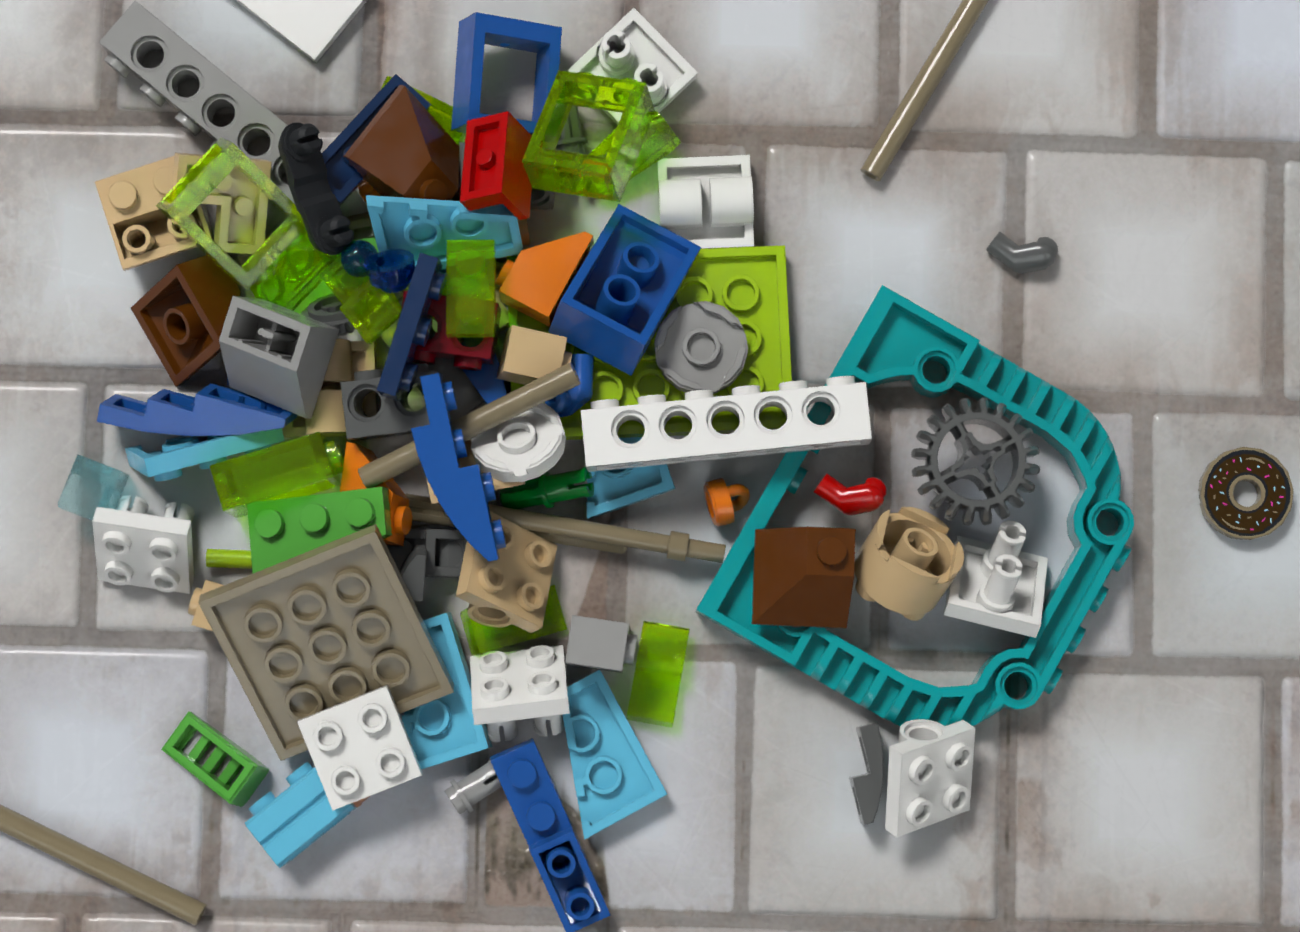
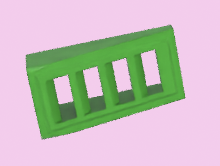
M188 711L161 749L229 804L240 807L248 802L269 772V768L190 711ZM198 730L203 735L189 755H187L183 750ZM214 743L217 747L202 766L198 762L211 744ZM227 755L231 756V761L219 777L214 775ZM243 767H245L243 771L240 773V775L237 777L235 782L232 784V786H230L231 782L234 780V778L237 776L240 770Z

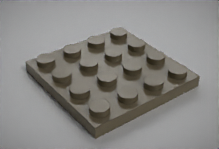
M376 524L201 594L198 603L280 761L308 750L297 723L299 719L385 685L389 686L399 714L454 693V683Z

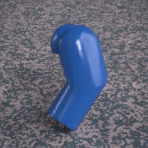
M572 354L571 364L581 384L545 402V404L558 413L559 417L573 415L592 398L593 355Z

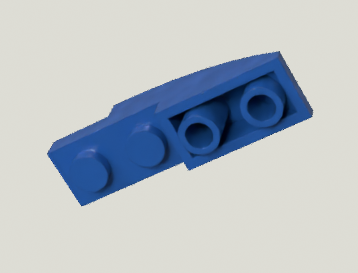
M440 373L421 376L420 380L430 425L411 428L427 480L440 505L470 545L488 561L498 560L500 558L498 549L506 548V541L501 519L492 521L488 502L497 500L491 472L482 473L480 464L461 468L459 458L468 457L462 428L453 430L449 411L458 409L452 381L443 383Z
M531 738L490 756L492 766L526 839L529 851L565 931L575 932L611 916L534 739Z

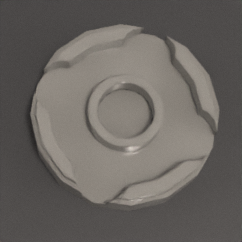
M708 301L694 302V304H687L672 310L660 324L654 342L656 364L663 377L675 388L683 392L712 390L713 394L729 387L742 373L748 354L746 334L739 319L724 306Z

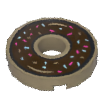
M1240 447L1223 452L1207 465L1199 480L1198 492L1202 514L1214 530L1231 539L1252 540L1269 535L1284 523L1292 508L1294 489L1288 471L1275 456L1262 449ZM1239 481H1248L1256 488L1257 499L1250 507L1238 504L1234 498V487Z

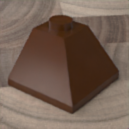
M399 85L344 157L380 196L451 200L458 191L459 145L404 85Z
M218 252L177 264L131 307L132 312L175 387L183 385L221 352L219 338L232 297L240 296L241 291Z
M809 526L755 529L751 625L846 629L854 581L856 529Z

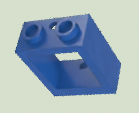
M478 12L459 21L451 131L466 133L468 120L489 116V114L480 113L484 45L486 44L537 53L532 121L516 120L533 136L535 141L548 140L555 137L562 27Z

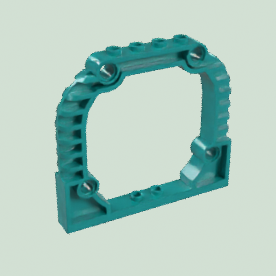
M882 285L829 378L854 376L855 383L866 382L867 389L884 383L910 380L914 390L928 398L942 396L950 388H953L977 401L981 398H987L989 408L993 410L999 403H1003L1007 406L1003 416L1010 419L1016 413L1020 414L1022 420L1019 425L1026 429L1031 428L1033 433L1042 437L1064 456L1078 483L1080 491L1071 505L1066 520L1067 534L1074 546V550L1043 603L1041 627L1036 638L1025 636L1019 648L1002 650L990 656L981 666L970 685L936 687L902 674L825 628L751 625L755 529L765 528L786 490L795 495L808 470L800 465L809 450L787 452L784 455L695 612L895 725L901 726L910 720L926 719L938 722L943 726L964 720L974 726L992 717L1003 708L1009 710L1026 709L1035 704L1043 691L1047 694L1053 691L1063 673V670L1057 666L1065 651L1073 653L1086 632V629L1080 626L1088 610L1095 613L1108 593L1109 588L1103 585L1111 569L1118 572L1131 552L1132 548L1127 546L1126 542L1134 527V516L1130 508L1120 501L1121 473L1114 446L1107 432L1090 410L1064 391L979 344V339ZM928 361H936L942 364L946 370L945 381L934 384L925 379L922 371L923 364ZM815 402L807 417L814 424L824 425L832 409L824 402ZM820 449L810 451L814 452L815 454H818ZM1101 511L1110 512L1117 519L1118 528L1113 536L1104 535L1097 528L1096 519ZM1012 673L1022 675L1027 682L1026 694L1018 700L1009 697L1004 688L1006 678Z

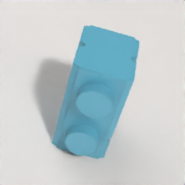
M309 762L304 763L286 778L291 786L279 796L275 797L270 791L249 808L253 816L245 822L246 827L279 868L288 864L357 808L351 803L332 811L316 768H313Z

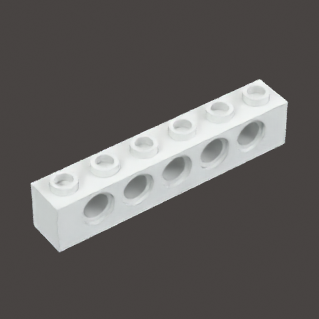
M838 376L826 379L827 386L808 388L807 381L800 380L780 383L779 391L761 392L759 385H747L732 388V395L713 397L712 390H696L686 392L685 400L666 402V395L641 396L637 398V405L619 406V400L617 399L593 401L590 403L591 409L581 410L586 468L588 472L868 445L872 440L866 382L855 383L854 376ZM815 402H824L831 407L834 417L827 424L817 425L812 423L807 417V408ZM767 407H778L785 413L787 420L781 428L771 430L761 424L759 415ZM722 411L732 412L739 419V426L733 433H718L712 426L714 416ZM674 416L686 417L692 424L691 432L682 439L671 438L665 432L667 421ZM630 420L638 421L645 428L642 439L633 444L625 443L618 437L620 426Z

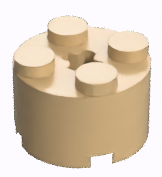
M901 507L898 513H890V510L885 511L855 556L854 572L858 580L855 584V589L863 599L871 602L876 601L885 608L902 614L909 620L918 621L923 618L925 613L934 609L964 563L963 548L959 541L954 545L946 535L950 528L943 521L924 510L914 507Z

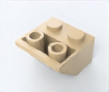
M174 156L95 181L124 271L214 242L206 204L175 202L171 200Z

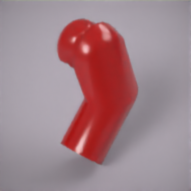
M826 473L813 492L843 514L852 516L875 511L883 505L884 497L887 494V487L882 480L874 477L867 478L863 484L846 487Z

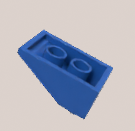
M618 204L560 300L548 332L567 337L568 343L632 376L701 247Z

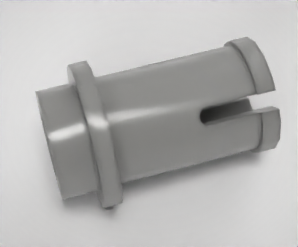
M489 760L488 763L456 783L454 779L450 781L452 786L446 789L445 793L459 814L466 810L471 813L474 811L473 805L502 786Z

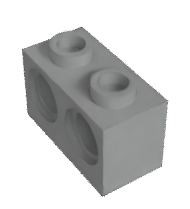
M572 615L565 663L571 666L623 673L624 663L634 664L637 635L629 634V623Z

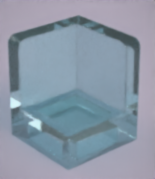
M77 454L58 501V507L89 520H93L97 507L116 510L129 475Z

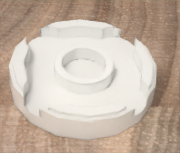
M542 403L472 438L471 450L476 464H480L483 473L491 472L493 479L502 482H524L540 477L556 465L564 453L566 436L558 413L547 404Z

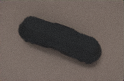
M291 123L282 131L278 149L287 173L288 185L296 209L301 214L312 246L325 254L338 255L352 242L354 231L350 230V220L343 216L337 197L332 193L328 183L327 168L321 153L323 141L318 138L319 129L310 123Z

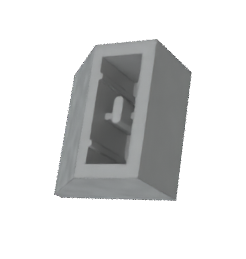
M233 296L219 338L230 387L306 419H311L340 329L264 299Z

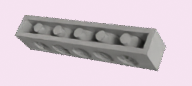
M135 0L100 40L99 43L109 54L104 61L124 78L132 73L144 83L139 88L140 91L159 107L165 102L174 107L179 112L175 119L194 136L203 131L214 140L210 148L218 156L271 161L269 191L272 188L285 200L280 206L297 221L303 223L301 214L296 209L289 185L283 182V174L286 170L279 153L278 143L282 131L288 125ZM153 50L164 52V59L159 66L155 68L143 67V59L147 53ZM196 79L200 82L199 89L193 96L187 98L178 96V88L183 81ZM227 107L235 110L234 119L229 125L224 127L213 125V116L219 109ZM264 136L270 139V147L266 153L260 156L248 154V145L254 138Z

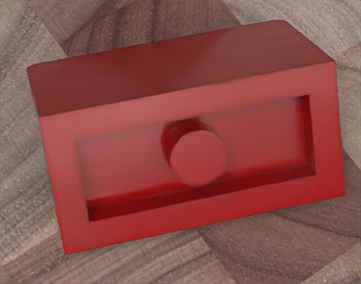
M509 111L467 121L460 203L469 211L503 204L519 220L530 217L535 139Z

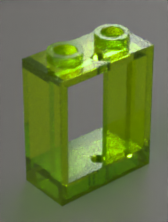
M558 70L522 159L532 188L621 202L655 113L647 84L631 78L616 79L595 76L589 72L574 73ZM573 105L622 112L606 157L555 150Z
M222 137L156 205L165 216L235 283L247 290L252 284L257 286L265 281L274 269L272 263L284 250L287 252L293 250L306 236L301 214L297 211L295 204L233 142ZM235 167L287 216L285 221L241 267L188 217Z
M319 431L209 466L223 511L235 518L248 515L247 504L309 496L341 486L340 473L343 471L344 456L340 446L336 445L334 440L329 441Z

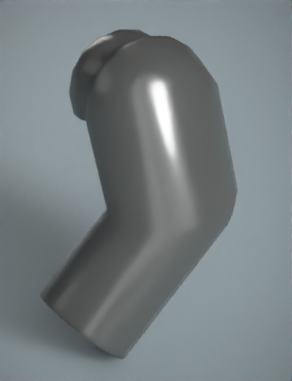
M999 232L986 251L1014 272L1025 274L1045 270L1051 266L1056 259L1058 246L1049 237H1040L1036 242L1019 246Z

